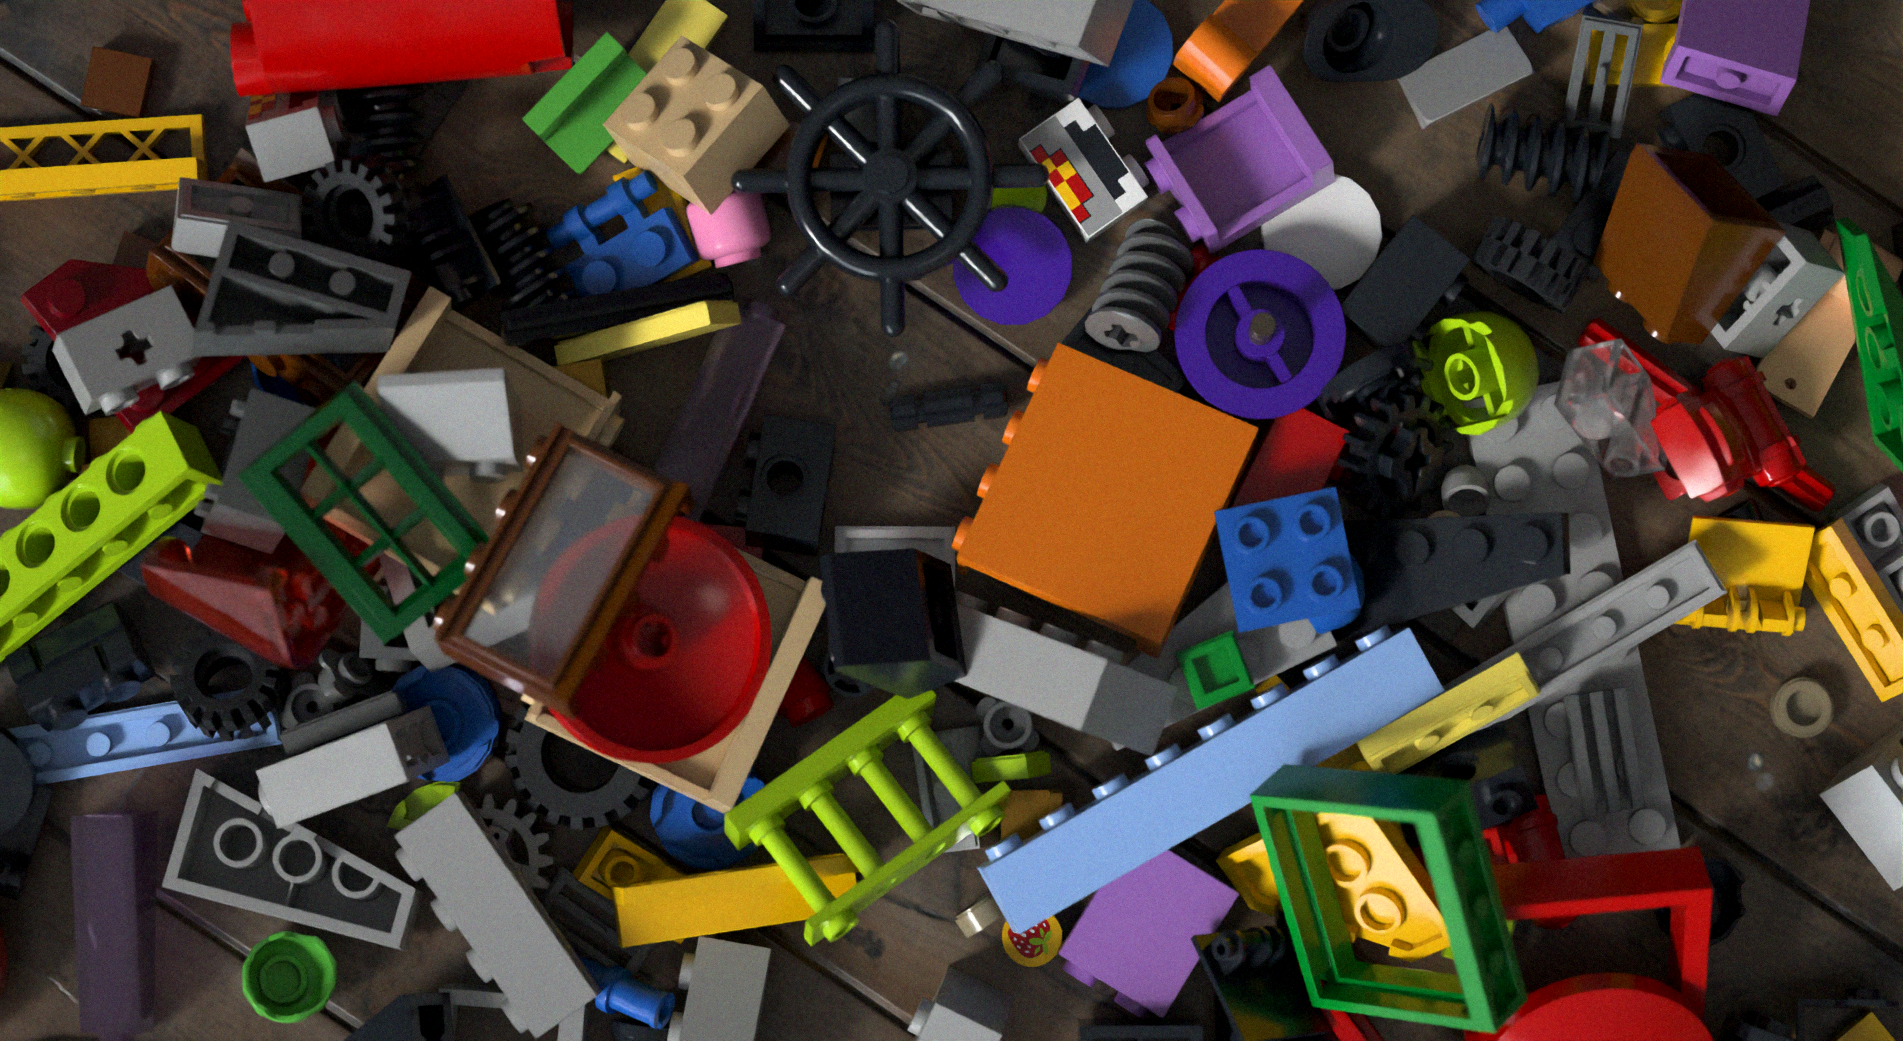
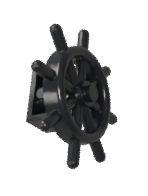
M886 19L880 21L875 29L876 74L848 81L823 97L791 66L783 64L774 69L772 73L773 83L806 116L793 137L788 152L786 168L740 169L732 175L731 185L736 192L742 194L787 193L789 206L795 222L809 245L777 278L776 288L783 296L795 295L827 262L852 277L880 283L881 329L889 337H898L905 330V283L931 276L958 260L990 291L1001 292L1007 287L1009 282L1007 273L974 241L981 232L988 217L995 188H1039L1048 182L1050 175L1047 167L1041 163H993L987 137L972 111L1003 79L1004 68L999 62L995 60L985 62L953 94L927 79L900 73L899 27L894 21ZM901 102L919 106L933 113L934 116L909 142L902 143ZM876 103L877 143L868 141L844 116L860 107ZM952 131L963 147L968 164L951 165V151H939V145ZM827 134L842 149V153H829L830 167L812 168L816 152ZM952 189H969L965 206L954 223L952 221ZM812 192H830L831 223L828 226L816 208ZM927 230L937 240V242L921 251L904 255V231ZM879 231V256L859 251L845 242L855 232Z

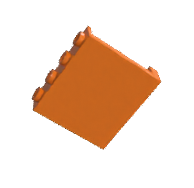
M1057 343L1050 360L1041 357L1031 374L1027 390L1034 394L1025 413L1016 409L1008 422L1002 443L1009 447L1000 465L991 462L981 479L977 496L983 498V501L975 518L965 516L958 527L951 549L958 552V572L967 575L969 569L973 568L1136 639V650L1159 659L1217 533L1218 528L1214 511L1228 509L1256 447L1259 428Z

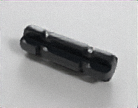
M996 382L979 385L980 391L971 392L969 386L923 393V399L914 400V394L894 397L890 400L892 426L897 432L919 430V423L927 422V427L933 428L975 422V415L981 414L984 415V420L1002 418L1008 415L1006 389L1002 383Z

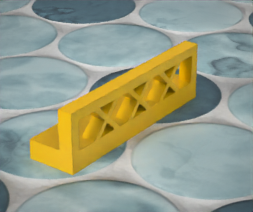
M202 114L0 128V142H3L18 155V158L7 170H0V202L178 190L180 177L209 181L205 116ZM190 129L192 157L161 159L152 151L153 147L168 131ZM152 132L144 143L133 133ZM123 134L138 147V150L127 162L101 163L92 155L108 135ZM93 136L84 147L73 137ZM63 138L78 151V154L67 166L42 167L32 157L48 139ZM33 140L25 150H22L13 141ZM147 155L151 160H143V159H144L145 156ZM86 160H88L91 164H83V163H84ZM26 164H28L31 168H23V167H24Z
M845 851L804 857L836 899L857 884L855 872L860 871ZM777 862L611 886L619 947L622 948L802 921L815 914L814 910Z

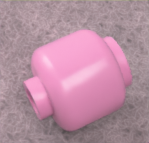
M733 190L712 215L691 202L686 207V217L695 251L698 257L703 260H714L716 269L762 257L760 248L768 244L772 238V231L761 193L742 194Z

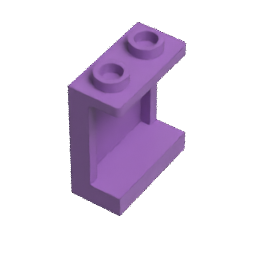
M1682 0L1675 41L1663 64L1660 83L1777 116L1797 80L1810 0Z
M1271 65L1249 77L1251 90L1202 118L1189 130L1177 133L1163 142L1160 141L1156 134L1145 140L1150 160L1143 163V166L1150 180L1161 195L1168 190L1171 191L1181 207L1174 211L1181 229L1191 243L1201 239L1211 255L1335 182L1332 159Z
M1168 849L1095 891L1066 940L1063 939L1058 950V954L1067 959L1062 969L1092 988L1098 979L1119 991L1114 1001L1142 1019L1146 1018L1149 1011L1163 1018L1200 958L1190 938L1194 935L1215 933L1239 893L1226 883Z

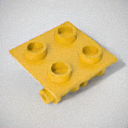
M1693 515L1688 543L1695 539L1697 540L1728 592L1674 624L1691 625L1692 629H1700L1701 626L1727 628L1729 632H1736L1737 629H1743L1746 633H1754L1755 631L1781 632L1782 636H1791L1794 631H1803L1806 613L1804 607H1799L1815 530L1814 525Z

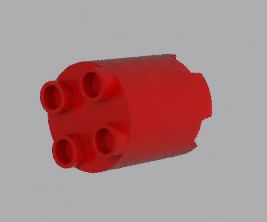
M242 0L247 22L232 23L230 31L232 71L236 90L240 97L534 75L537 72L571 69L574 60L572 2L556 0Z

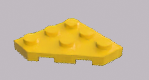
M1313 812L1351 943H1354L1357 937L1390 947L1388 955L1411 963L1450 946L1433 881L1390 820ZM1261 832L1225 848L1216 862L1249 908L1274 916L1277 910L1284 912Z

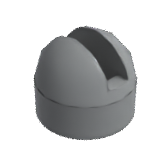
M1465 464L1454 467L1446 473L1441 486L1442 505L1445 510L1455 512L1460 516H1477L1488 509L1491 503L1490 486L1485 474L1481 470Z

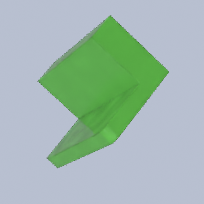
M606 32L522 120L577 174H583L615 142L603 126V123L642 81L647 73Z

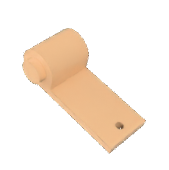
M1824 228L1816 238L1844 271L1837 228L1833 232ZM1872 242L1891 278L1896 283L1903 270V259ZM1845 273L1764 358L1760 359L1756 367L1757 372L1762 371L1767 380L1763 383L1771 397L1809 419L1815 416L1856 340Z

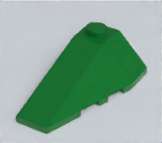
M1843 217L1835 221L1873 443L1903 473V297L1867 233L1851 219Z

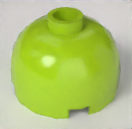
M1473 311L1445 318L1430 327L1425 336L1432 335L1427 352L1434 362L1432 371L1425 372L1423 368L1421 369L1425 376L1421 384L1424 393L1431 396V400L1441 403L1445 407L1441 417L1449 415L1454 422L1461 425L1454 428V430L1466 435H1481L1495 430L1523 414L1537 391L1540 373L1534 347L1528 335L1516 322L1491 311ZM1484 397L1486 404L1482 408H1467L1463 406L1462 401Z
M23 388L0 389V507L14 510L35 509L43 506L50 495L68 486L73 473L81 472V464H84L86 456L85 440L83 437L77 436L72 417L66 408L44 393Z

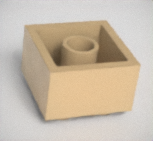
M682 35L603 123V126L633 165L642 171H649L656 180L710 215L716 211L734 190L731 185L732 175L740 169H752L790 126L763 85Z

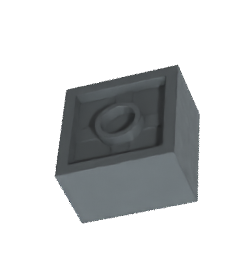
M251 388L245 402L239 400L232 402L229 413L237 417L235 421L224 419L220 428L221 433L230 436L219 470L223 478L222 484L218 486L208 483L203 496L211 499L210 503L198 501L194 512L195 515L205 518L201 529L202 533L269 554L273 553L285 531L238 479L237 474L248 463L315 411V408ZM306 449L279 470L298 493L300 492L311 456Z

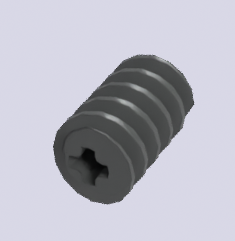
M1153 218L1139 219L1129 225L1125 233V239H1123L1118 248L1117 257H1115L1108 270L1109 275L1105 278L1100 288V294L1092 306V312L1085 321L1086 332L1095 341L1116 350L1131 349L1149 352L1157 349L1162 340L1161 331H1164L1170 322L1169 313L1173 312L1178 304L1177 294L1183 291L1187 283L1185 276L1190 274L1195 265L1193 255L1181 244V238L1175 230Z

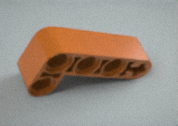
M1224 0L1213 14L1207 16L1181 47L1174 59L1173 65L1219 103L1306 0Z

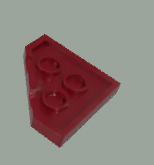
M69 259L24 292L20 301L55 342L59 333L156 291L152 288L149 278L146 277V269ZM181 303L195 331L198 315ZM123 346L118 357L120 361L132 358L138 366L143 353L142 351L130 353L126 346ZM202 356L197 366L193 367L195 375L187 381L166 390H162L159 383L137 392L139 396L137 402L114 414L132 434L139 423L153 417L159 411L174 415L248 359V356Z

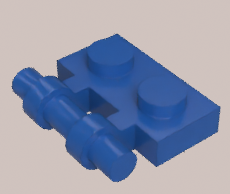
M646 170L631 180L622 177L607 186V194L587 206L580 203L563 213L562 221L547 229L548 239L556 249L560 250L575 240L582 248L584 255L565 266L581 297L660 284L700 261L672 207L662 208L652 215L649 214L642 200L656 193L659 189L656 180L649 171ZM620 214L623 216L628 229L606 241L598 226Z

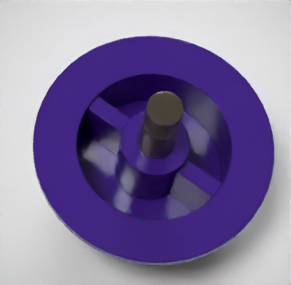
M1257 249L1237 252L1207 267L1197 276L1186 291L1180 303L1175 322L1177 357L1192 387L1216 408L1248 419L1283 417L1313 402L1321 395V389L1335 377L1345 349L1346 328L1340 302L1329 283L1318 271L1303 260L1273 250Z

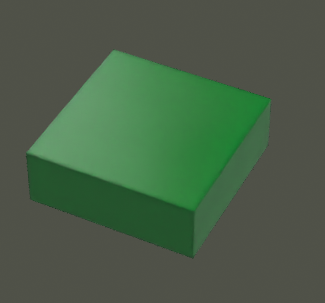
M1233 630L1175 652L1197 710L1256 688Z

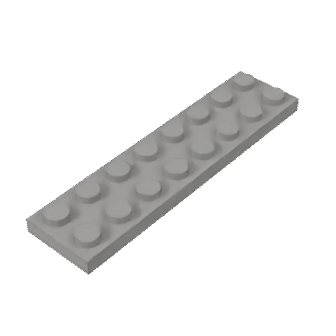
M1580 377L1539 385L1522 415L1490 432L1481 435H1466L1472 465L1485 474L1490 486L1491 503L1488 509L1483 512V516L1569 513L1571 574L1509 593L1502 602L1511 646L1624 581ZM1484 397L1462 401L1463 406L1467 408H1482L1486 406ZM1638 644L1525 709L1542 793L1547 794L1552 813H1556L1559 823L1557 829L1566 858L1681 848ZM1626 687L1646 808L1583 817L1563 696ZM1604 702L1619 797H1628L1613 702ZM1580 706L1595 802L1603 801L1606 799L1591 706Z

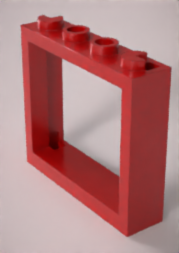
M1699 846L1492 865L1507 921L1671 906L1667 985L1684 994L1704 1016L1712 886ZM1463 1029L1465 1041H1482L1487 1033Z

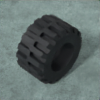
M526 703L519 708L514 716L517 718L514 726L508 730L506 742H509V754L505 755L506 768L511 769L514 780L510 782L515 793L520 792L526 800L524 805L533 813L538 812L546 817L545 821L556 826L559 824L570 826V829L577 830L603 827L625 817L647 798L646 796L651 788L655 786L656 781L618 764L614 774L599 786L579 788L569 785L559 777L551 763L550 743L554 733L524 720L531 706L530 704Z

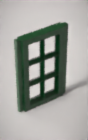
M356 380L343 387L248 463L237 474L238 479L383 644L397 637L466 582L468 577L464 575V570L472 551L480 542L487 544L491 538ZM342 420L346 422L376 457L350 479L347 478L316 442ZM305 449L339 486L338 489L313 509L279 471ZM384 468L418 506V508L393 528L386 523L358 490ZM347 498L352 501L381 535L378 540L356 557L350 553L322 520L324 516ZM426 518L434 524L459 553V556L434 576L400 539ZM390 546L423 583L397 605L364 569L365 566Z

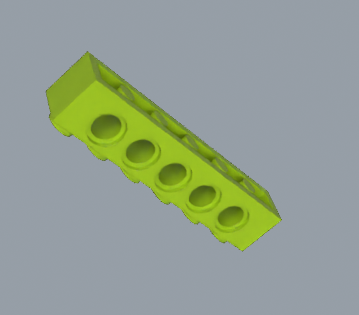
M159 411L153 417L139 423L134 432L110 452L96 458L90 464L89 469L68 486L50 495L44 505L21 524L3 533L0 537V662L4 660L5 656L17 650L196 507L198 501L206 499L203 495L208 483L221 486L223 478L197 426Z

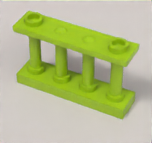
M933 690L911 699L895 695L725 813L724 833L739 851L752 841L756 846L764 845L814 910L815 914L806 920L804 938L811 947L824 937L829 942L841 938L859 922V918L856 916L859 912L970 833L974 832L977 837H981L994 829L1006 817L1003 810L1006 809L1011 789L1004 780L985 794H982L929 727L932 724L930 717L933 716L937 697ZM898 739H901L903 743L911 742L963 808L935 829L881 761L884 757L882 750ZM851 772L855 777L862 776L914 842L913 845L886 864L832 795L835 791L833 785ZM801 807L807 812L811 810L815 812L865 877V879L837 899L783 830L786 825L784 819Z

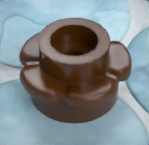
M1183 78L1165 79L1156 84L1148 95L1147 119L1150 124L1157 125L1161 133L1177 134L1185 132L1196 125L1204 114V107L1201 104L1203 102V95L1199 89L1193 87L1189 81Z

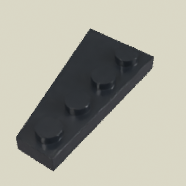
M1569 513L1343 521L1349 553L1355 557L1364 574L1366 597L1360 615L1348 625L1332 630L1331 634L1335 642H1342L1366 634L1383 624L1393 627L1423 616L1444 612L1464 606L1467 603L1491 596H1498L1571 574Z

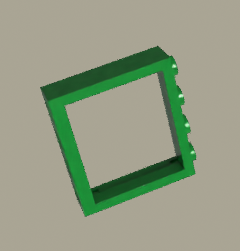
M1284 764L1250 794L1312 1007L1496 1033L1528 1000L1469 781ZM1313 812L1416 822L1459 975L1358 962L1355 960ZM1320 980H1326L1327 983L1322 987Z

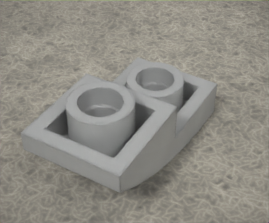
M1878 483L1831 514L1830 517L1833 521L1840 517L1843 519L1903 614V510L1890 488L1882 483Z

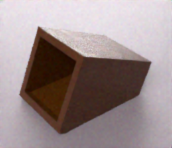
M1638 143L1628 160L1593 264L1609 280L1607 287L1611 293L1623 302L1631 304L1645 318L1643 326L1653 337L1667 344H1673V342L1702 344L1786 230L1711 154Z

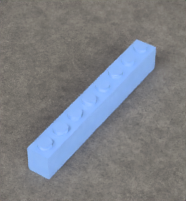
M1383 624L1355 640L1359 651L1341 661H1338L1335 653L1316 661L1302 670L1307 680L1286 691L1284 685L1279 683L1263 691L1250 700L1254 710L1234 721L1231 714L1226 713L1210 721L1197 730L1202 740L1182 751L1177 742L1159 750L1153 756L1145 759L1149 770L1128 781L1124 772L1093 788L1092 792L1096 800L1075 811L1072 804L1067 803L1040 818L1038 821L1043 830L1023 841H1021L1018 833H1014L987 848L985 852L990 860L979 865L977 868L1011 930L1019 934L1023 933L1251 803L1250 794L1284 764L1314 767L1445 692L1410 628L1396 629L1391 632L1388 625Z

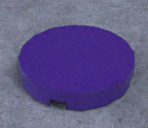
M1000 204L991 208L981 232L974 241L1007 273L1009 282L1003 291H990L958 260L953 262V279L962 300L979 316L1001 325H1025L1046 316L1063 299L1072 278V251L1063 229L1046 213L1032 207L1016 206V204Z

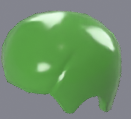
M291 931L271 934L268 938L262 939L252 947L242 966V993L257 1014L274 1022L289 1024L308 1019L324 1009L337 986V961L324 941L316 935L311 936Z

